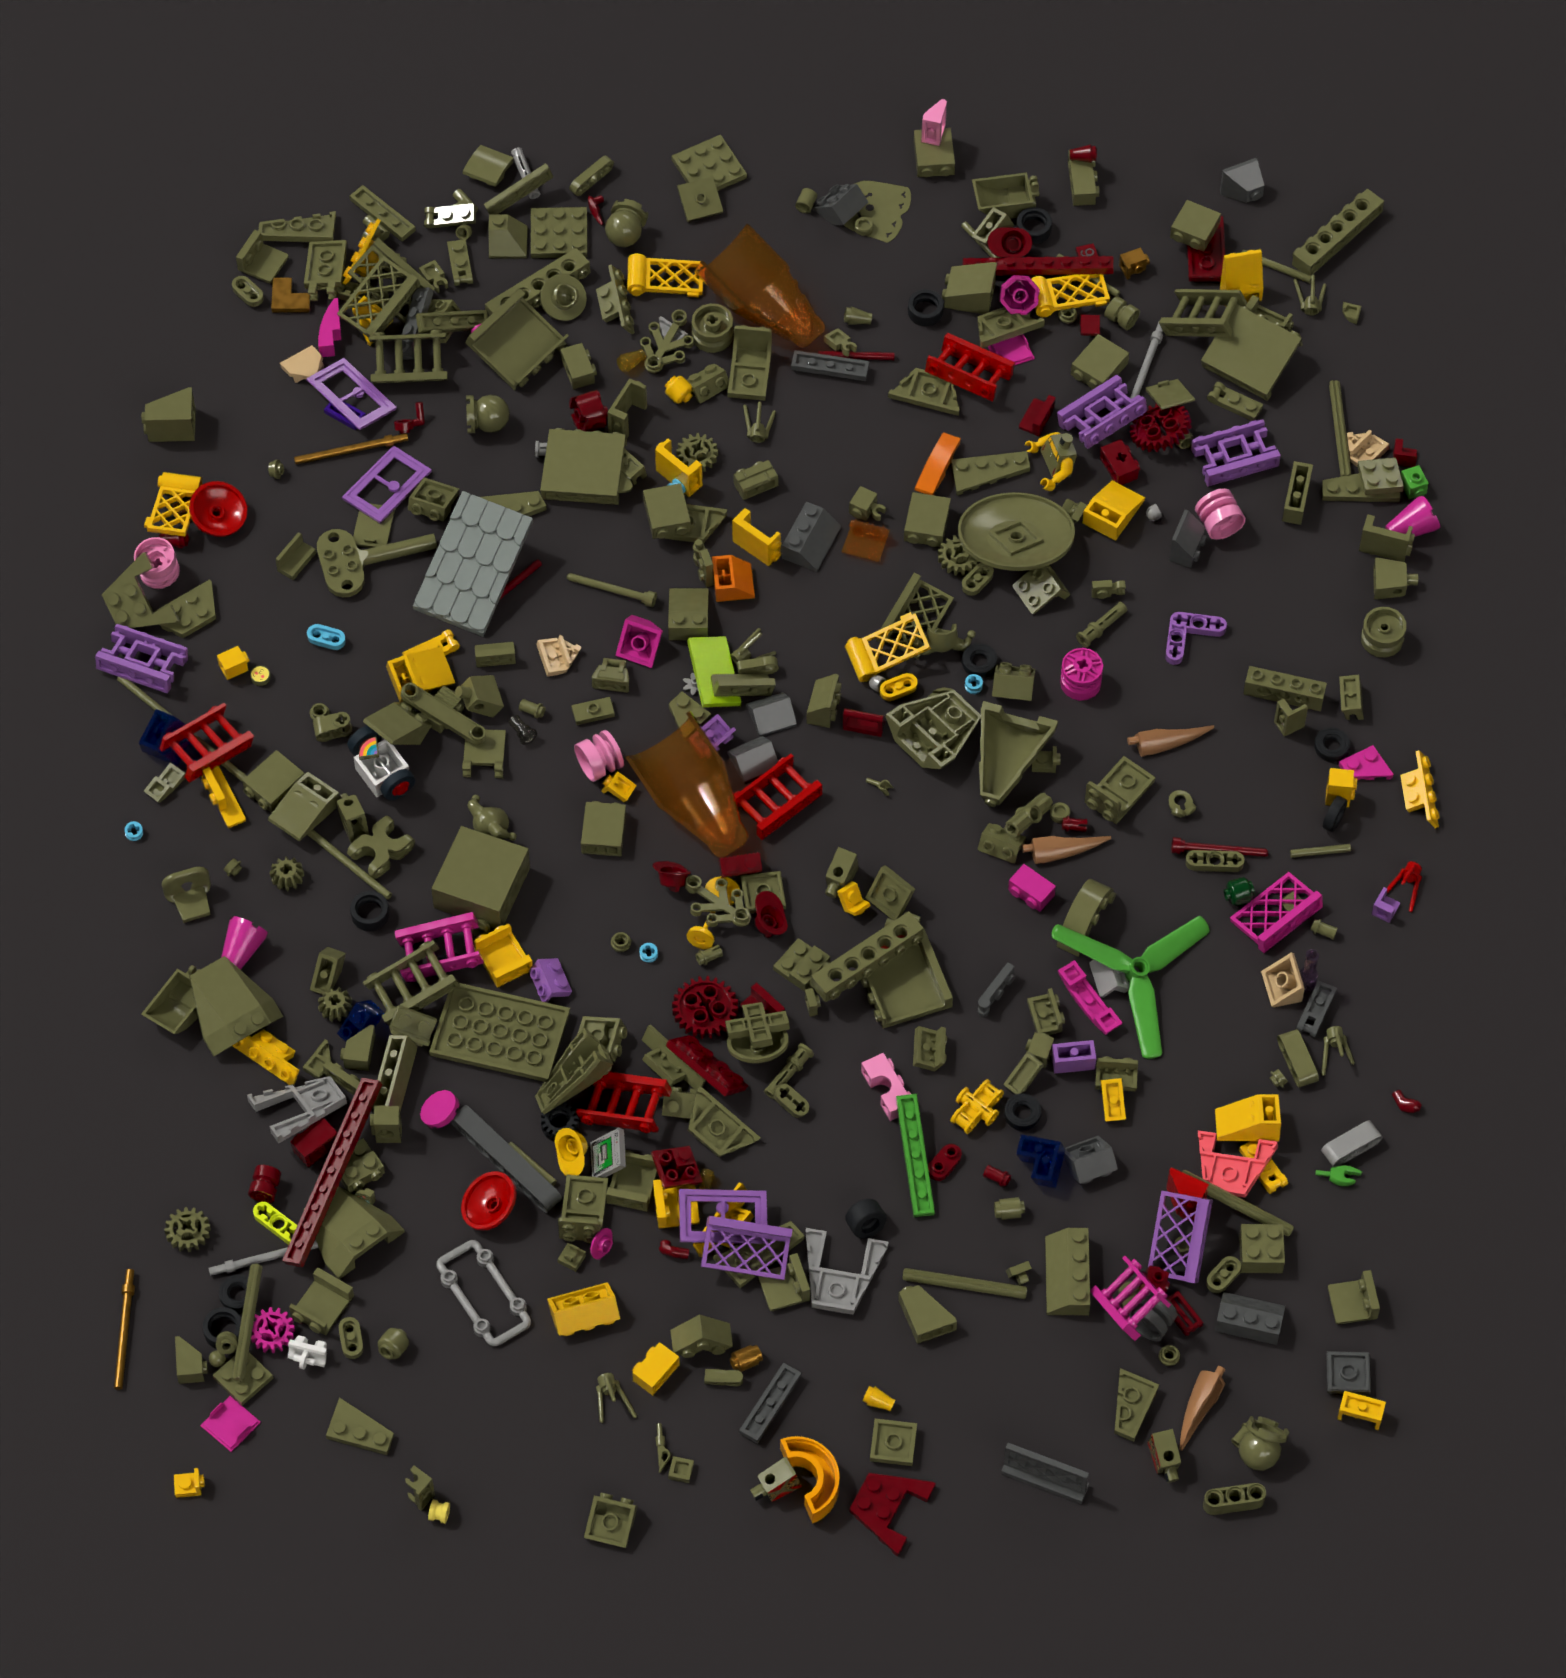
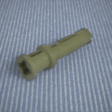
M1118 602L1116 606L1099 620L1089 623L1083 632L1076 634L1078 642L1085 648L1089 647L1095 638L1102 636L1103 631L1127 612L1125 604Z
M800 1043L797 1051L787 1058V1064L769 1086L765 1088L764 1093L771 1099H774L775 1089L781 1084H787L796 1071H801L804 1063L814 1056L813 1051L805 1044Z

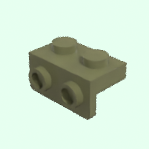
M716 364L708 365L704 370L692 374L686 379L692 385V392L695 394L698 403H702L727 389L729 385L726 371Z
M989 823L981 834L978 850L1015 863L1018 852L1025 843L1026 836L1020 834L1017 837H1012L1000 825Z
M1052 988L1048 989L1045 995L1027 998L1036 1033L1051 1035L1062 1032L1065 1018L1063 1012H1059V998L1057 994L1054 995Z
M921 1026L915 1028L913 1066L935 1072L945 1064L947 1058L945 1054V1045L947 1043L945 1027H941L937 1031Z
M1108 1056L1097 1058L1095 1089H1102L1101 1080L1122 1078L1123 1091H1136L1138 1060H1133L1132 1058L1113 1059Z
M670 1086L672 1089L670 1097L664 1096L662 1116L690 1118L697 1089L690 1088V1092L682 1091V1087Z

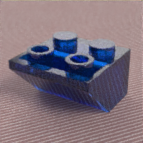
M156 709L139 741L142 752L178 766L181 758L170 747L162 752L160 746L162 737L166 733H172L186 724L175 716ZM185 738L178 742V744L186 751L190 742Z

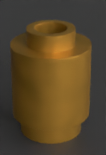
M749 1345L733 1352L730 1363L734 1370L737 1369L743 1372L759 1365L763 1357L757 1345Z

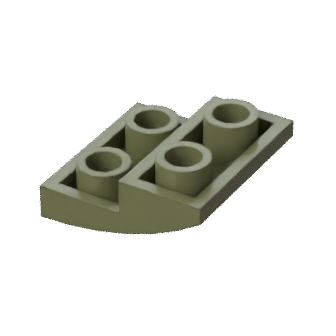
M480 145L467 162L463 174L496 187L504 179L505 171L513 164L514 158Z

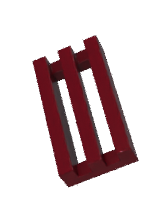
M1179 1291L1166 1298L1188 1325L1187 1328L1179 1316L1174 1321L1185 1336H1188L1190 1332L1196 1331L1198 1327L1203 1326L1204 1322ZM1175 1298L1180 1302V1304L1188 1312L1191 1318L1195 1321L1194 1324L1190 1321V1319L1186 1316L1184 1311L1175 1302Z

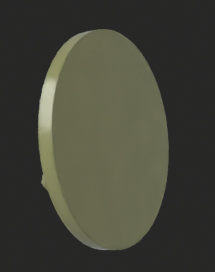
M567 274L552 276L541 288V305L544 311L555 320H573L583 312L586 306L587 297L585 289L580 281L573 276Z

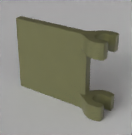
M485 730L486 737L480 745H473L465 739L462 765L463 777H471L472 765L494 766L495 778H503L506 730ZM477 732L472 733L474 737H482Z

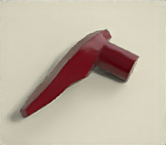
M602 195L594 198L588 196L590 211L602 226L603 221L597 204L603 203L604 198Z

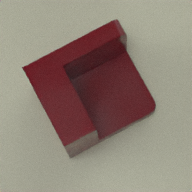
M1081 315L1080 332L1082 336L1096 337L1098 334L1100 335V315Z
M1396 438L1393 458L1397 459L1398 466L1415 467L1417 450L1403 448V439Z

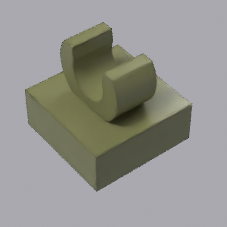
M567 1243L557 1259L558 1263L576 1272L586 1257V1251Z
M1029 1261L1007 1269L1006 1273L1008 1278L1016 1276L1018 1284L1021 1285L1029 1281L1026 1271L1032 1268Z

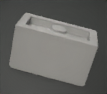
M1095 960L1090 961L1089 965L1100 997L1104 998L1114 990L1123 993L1129 991V982L1124 972L1113 970Z

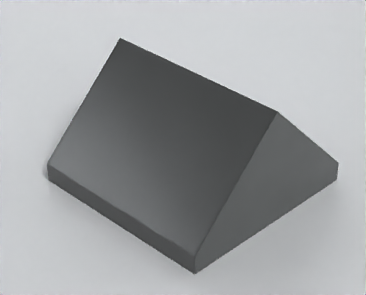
M784 692L746 703L759 737L797 726L790 697Z
M764 736L727 751L744 784L759 778L778 762L772 742Z

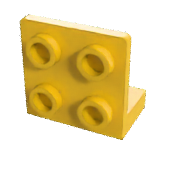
M653 1180L658 1229L680 1226L679 1189H695V1185L663 1189L661 1180ZM691 1201V1225L699 1224L698 1204Z

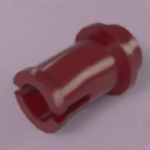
M1067 816V818L1062 819V830H1066V832L1069 830L1086 832L1087 827L1079 824L1087 825V819H1076Z
M988 1165L983 1173V1177L999 1183L1001 1187H1006L1011 1180V1175H1009L1008 1171H1000L991 1165Z

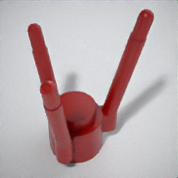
M1412 861L1408 862L1406 867L1401 869L1397 877L1387 887L1388 893L1402 877V885L1406 881L1409 883L1415 881L1409 912H1413L1419 883L1422 879L1420 875L1422 867Z

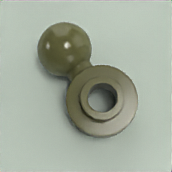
M225 1331L217 1336V1350L209 1355V1362L212 1366L221 1367L226 1361L225 1354H231L236 1350L237 1337L234 1333ZM229 1343L230 1346H224L223 1344Z

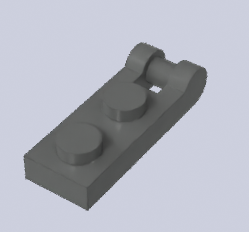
M1007 963L980 997L977 1010L979 1016H988L992 1003L995 999L998 1001L1004 992L1005 986H1010L1014 981L1015 966Z
M1318 980L1296 1029L1300 1032H1308L1312 1037L1317 1036L1336 994V987ZM1307 1020L1313 1021V1026L1306 1023Z

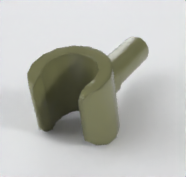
M870 778L866 779L867 783L878 787L885 796L890 795L886 789H894L888 780L880 782Z

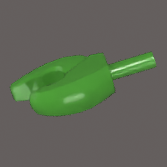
M1347 1165L1332 1167L1330 1171H1315V1175L1328 1176L1330 1182L1344 1187L1356 1183V1180L1346 1178L1344 1175L1359 1176L1362 1174V1171Z

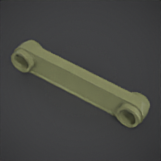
M407 683L402 687L401 698L404 702L423 712L471 744L480 745L484 742L486 731L483 726L475 723L414 683ZM410 690L414 695H407L405 691ZM477 732L482 737H474L472 733Z

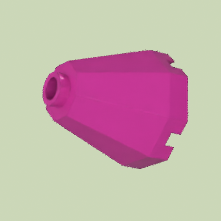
M1013 275L1001 285L1000 302L1010 314L1020 313L1021 315H1026L1038 305L1040 289L1029 276Z

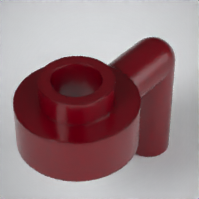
M423 402L415 403L417 419L394 421L395 430L399 431L400 434L410 433V429L423 425L425 423Z

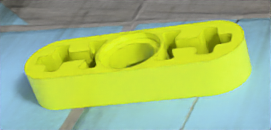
M257 1203L253 1208L255 1220L289 1245L291 1241L290 1233L294 1235L297 1224L269 1203ZM266 1210L267 1215L270 1217V1219L268 1220V1217L265 1214L260 1215L259 1211ZM276 1220H282L285 1224L282 1228L276 1229L273 1227V1223Z

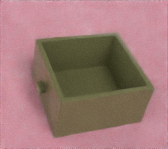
M461 826L431 888L434 908L456 916L473 912L477 920L483 919L487 921L490 927L494 929L504 925L530 870L529 848Z

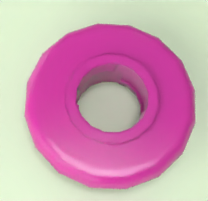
M603 1228L594 1236L590 1247L593 1258L601 1259L610 1251L613 1244L611 1229Z

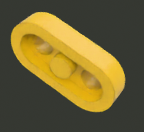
M904 673L884 681L880 686V696L886 701H894L909 695L917 689V678L913 674Z

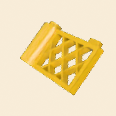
M631 254L628 257L627 291L633 296H640L645 292L687 294V297L698 298L703 293V261L646 258L642 254ZM650 264L659 265L661 269L655 272L650 268ZM677 266L680 270L674 274L669 268ZM699 267V271L694 275L687 269ZM664 271L671 276L666 281L659 276ZM683 272L689 277L685 282L678 277ZM655 278L661 283L659 286H650V282ZM675 280L680 285L678 287H671L669 283ZM694 281L698 285V289L690 288L688 284Z
M1076 274L1049 279L1042 276L1031 278L1040 289L1038 305L1035 307L1036 314L1040 317H1048L1054 311L1061 309L1065 310L1090 305L1099 307L1105 306L1110 302L1103 274ZM1097 277L1100 280L1097 285L1089 281L1091 278ZM1079 281L1081 285L1077 288L1071 285V282ZM1060 284L1063 287L1059 291L1053 288L1052 285ZM1087 285L1093 289L1090 293H1087L1082 288ZM1066 288L1074 291V293L1071 296L1063 292L1066 290ZM1099 291L1104 294V297L1097 298L1093 294ZM1077 294L1086 297L1084 300L1080 301L1075 299ZM1062 297L1067 301L1066 303L1057 304L1056 300Z
M163 472L162 476L159 475L158 487L160 489L151 517H147L144 524L147 532L185 537L191 521L189 512L190 500L184 503L182 498L192 497L195 490L203 485L202 477ZM163 494H170L173 497L165 500ZM176 501L180 503V505L175 508H172L170 506L171 503H174ZM163 507H166L169 510L162 514L158 511ZM183 509L188 512L182 516H179L177 513ZM174 515L176 519L168 522L165 519L166 517ZM160 520L164 523L162 526H153L154 523ZM181 523L183 525V528L176 529L172 526Z
M909 612L901 616V620L866 637H852L847 641L845 649L860 682L869 681L874 675L931 649L916 613L912 615ZM915 621L916 627L914 632L906 631L907 623ZM892 630L899 632L896 641L887 639L889 632ZM903 633L912 636L908 645L899 643ZM875 638L880 639L881 642L878 650L871 648L869 641ZM915 638L923 640L924 646L918 649L912 647ZM885 641L894 644L890 654L881 651ZM897 646L906 648L904 655L901 657L894 655ZM879 655L887 656L886 664L878 666L877 660Z

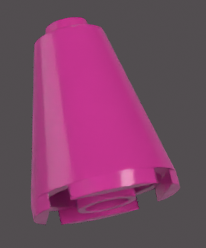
M1422 495L1414 499L1385 528L1406 534L1409 526H1412V534H1415L1416 537L1437 531L1440 528V523L1437 516L1433 515L1431 511L1433 508Z
M234 916L229 920L221 958L225 956L241 970L266 939L268 932L260 926L256 928L252 925L253 922Z

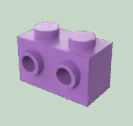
M1093 1040L1052 1045L1051 1056L1054 1074L1095 1070L1096 1053Z

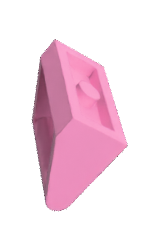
M941 99L924 113L921 142L940 145L946 126L947 101L945 99Z

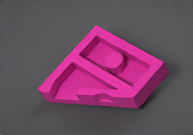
M1373 745L1339 761L1341 769L1354 770V778H1357V780H1374L1375 777L1393 778L1392 771Z

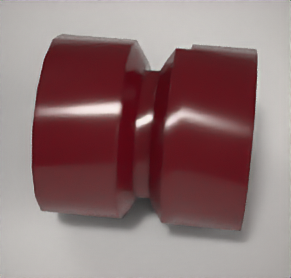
M269 1165L256 1166L248 1196L258 1202L272 1203L277 1189L274 1187L279 1185L281 1172Z

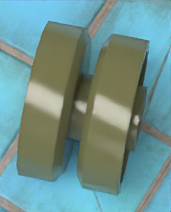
M710 303L702 305L692 315V337L694 344L700 350L710 353L720 352L729 347L733 341V317L726 307Z
M1378 607L1367 613L1361 632V643L1364 649L1376 657L1387 658L1398 653L1403 646L1406 634L1404 616L1399 611L1390 607Z

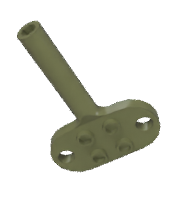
M341 529L326 531L317 541V553L326 586L331 593L339 597H351L362 590L365 584L363 568L368 564L437 549L434 533L365 550L357 548L353 536ZM331 537L339 538L336 542L329 541ZM346 584L352 585V588L349 590H345L342 587Z

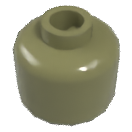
M397 1328L387 1329L378 1340L379 1353L386 1359H398L409 1346L406 1332Z

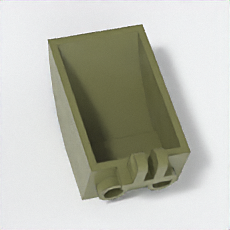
M1026 172L972 179L978 210L986 215L994 207L1006 213L1011 219L1017 218L1024 209L1036 207L1035 197L1039 196L1037 176H1031L1028 180Z
M193 965L189 967L186 973L176 969L141 1015L173 1034H178L190 1027L198 1019L189 976L200 969L197 970Z

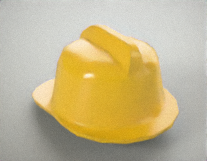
M563 1128L555 1136L558 1164L564 1175L579 1176L585 1165L584 1155L587 1152L588 1144L585 1137L578 1131L575 1132L570 1128Z

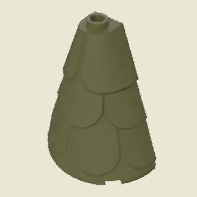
M983 701L981 707V761L979 762L980 795L986 805L996 807V805H1000L1020 782L1023 773L1034 762L1039 752L1054 735L1058 726L1057 720L1039 716L1038 721L1029 720L1005 713L1001 705Z

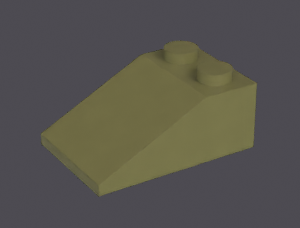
M669 588V640L708 637V588Z
M404 701L393 702L363 720L366 725L391 745H420L432 726L427 721L426 716L416 713L412 710L413 706Z

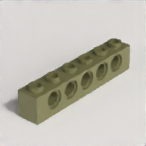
M1368 188L1363 193H1358L1353 202L1346 204L1338 215L1335 214L1326 226H1321L1316 235L1309 237L1301 248L1298 247L1294 251L1292 266L1300 272L1310 276L1313 275L1383 212L1384 200Z
M577 248L571 250L485 303L488 317L519 288L525 293L523 298L533 308L539 307L541 305V288L549 278L558 274H567L575 277L577 280L584 279L590 274V262Z
M908 911L811 975V986L825 1003L830 999H836L845 989L853 988L859 980L869 977L877 968L886 966L892 958L901 956L910 946L919 944L923 939L924 928ZM898 935H903V936H905V937H904V938H898L897 936H898ZM882 946H888L889 948H888V949H883V948H881V947H882ZM865 957H872L873 959L867 960ZM854 967L856 970L851 971L848 968ZM838 978L840 981H833L832 979Z

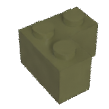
M698 1315L670 1330L673 1352L681 1355L683 1358L694 1357L696 1353L702 1350L712 1352L714 1355H720L725 1350L733 1347L730 1323L704 1315Z

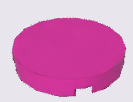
M447 1090L434 1093L425 1101L421 1108V1120L429 1128L444 1127L457 1114L455 1111L457 1108L459 1109L458 1098L451 1091Z

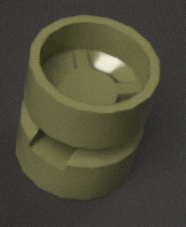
M1116 296L1108 304L1104 316L1112 322L1117 321L1118 325L1123 329L1129 330L1136 323L1140 310L1132 304L1127 305V301Z

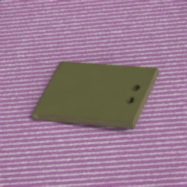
M1178 379L1158 382L1157 385L1146 387L1147 393L1161 410L1195 401V398Z
M371 504L377 509H379L382 506L378 504ZM396 508L381 523H378L359 510L353 535L356 546L374 548L388 544Z

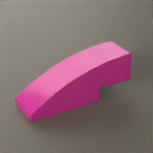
M334 298L328 306L320 325L318 348L322 357L335 356L334 341L341 340L340 317L337 315L339 312L338 298Z

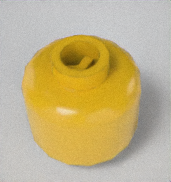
M673 376L665 384V394L676 404L687 403L693 396L691 394L692 385L683 376Z

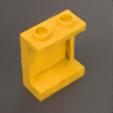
M669 438L657 445L655 459L656 471L671 483L673 479H678L686 489L684 494L688 497L703 486L702 464L696 460L689 467L672 454V444Z
M746 508L732 520V536L735 544L767 566L780 558L781 533L777 531L769 538L751 525V512Z
M510 924L500 925L494 931L482 934L473 941L475 952H480L484 959L483 965L497 988L528 973L533 966L529 954L526 955L513 935Z

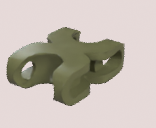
M390 816L383 817L373 825V836L361 835L348 847L347 854L353 860H358L363 856L374 857V860L368 867L369 875L374 879L379 878L390 869V858L400 860L415 846V839L408 834L398 839L388 837L394 830V820Z

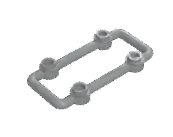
M469 1240L441 1256L436 1262V1267L441 1274V1284L445 1288H451L473 1321L475 1335L483 1337L490 1346H499L527 1330L531 1325V1318L526 1312L525 1300L515 1296L494 1265L493 1253L488 1249H484L478 1241ZM472 1248L477 1253V1263L479 1266L489 1270L509 1300L510 1312L514 1316H520L523 1321L496 1338H493L490 1333L489 1321L479 1317L457 1284L458 1277L456 1272L448 1270L445 1266L447 1262Z

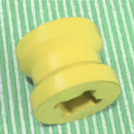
M433 1499L429 1509L428 1520H439L441 1523L446 1524L450 1512V1503H439L438 1500Z

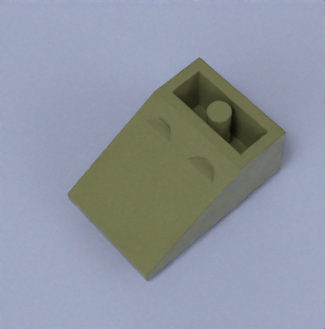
M307 772L295 782L268 817V821L300 841L337 808L339 792Z

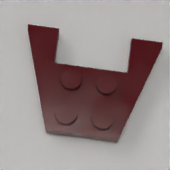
M868 1473L849 1512L868 1530H871L883 1544H886L894 1555L899 1556L907 1541V1537L889 1529L891 1521L907 1493L928 1502L936 1487V1483Z

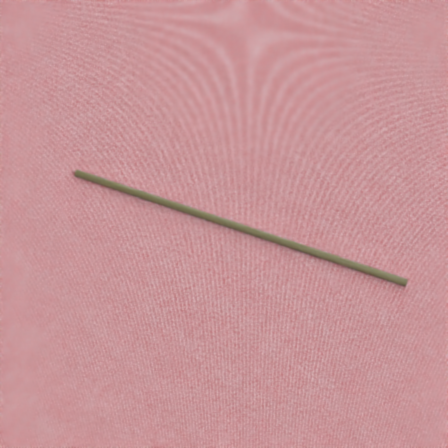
M121 677L117 678V681L176 729L184 726L182 722L130 680ZM193 734L208 751H215L198 735ZM230 761L221 764L240 781L247 777ZM278 801L274 807L276 808L280 802ZM315 830L307 834L387 900L391 898L392 893Z

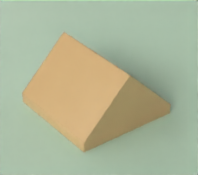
M1289 953L1261 971L1272 1007L1302 1002L1305 988L1294 953Z

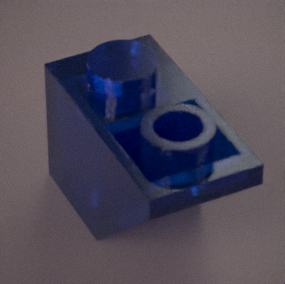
M372 1000L356 1002L337 1034L346 1042L369 1025L376 1027L384 1012Z

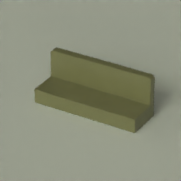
M766 673L712 674L711 676L714 697L771 696L776 686L775 679L769 678Z

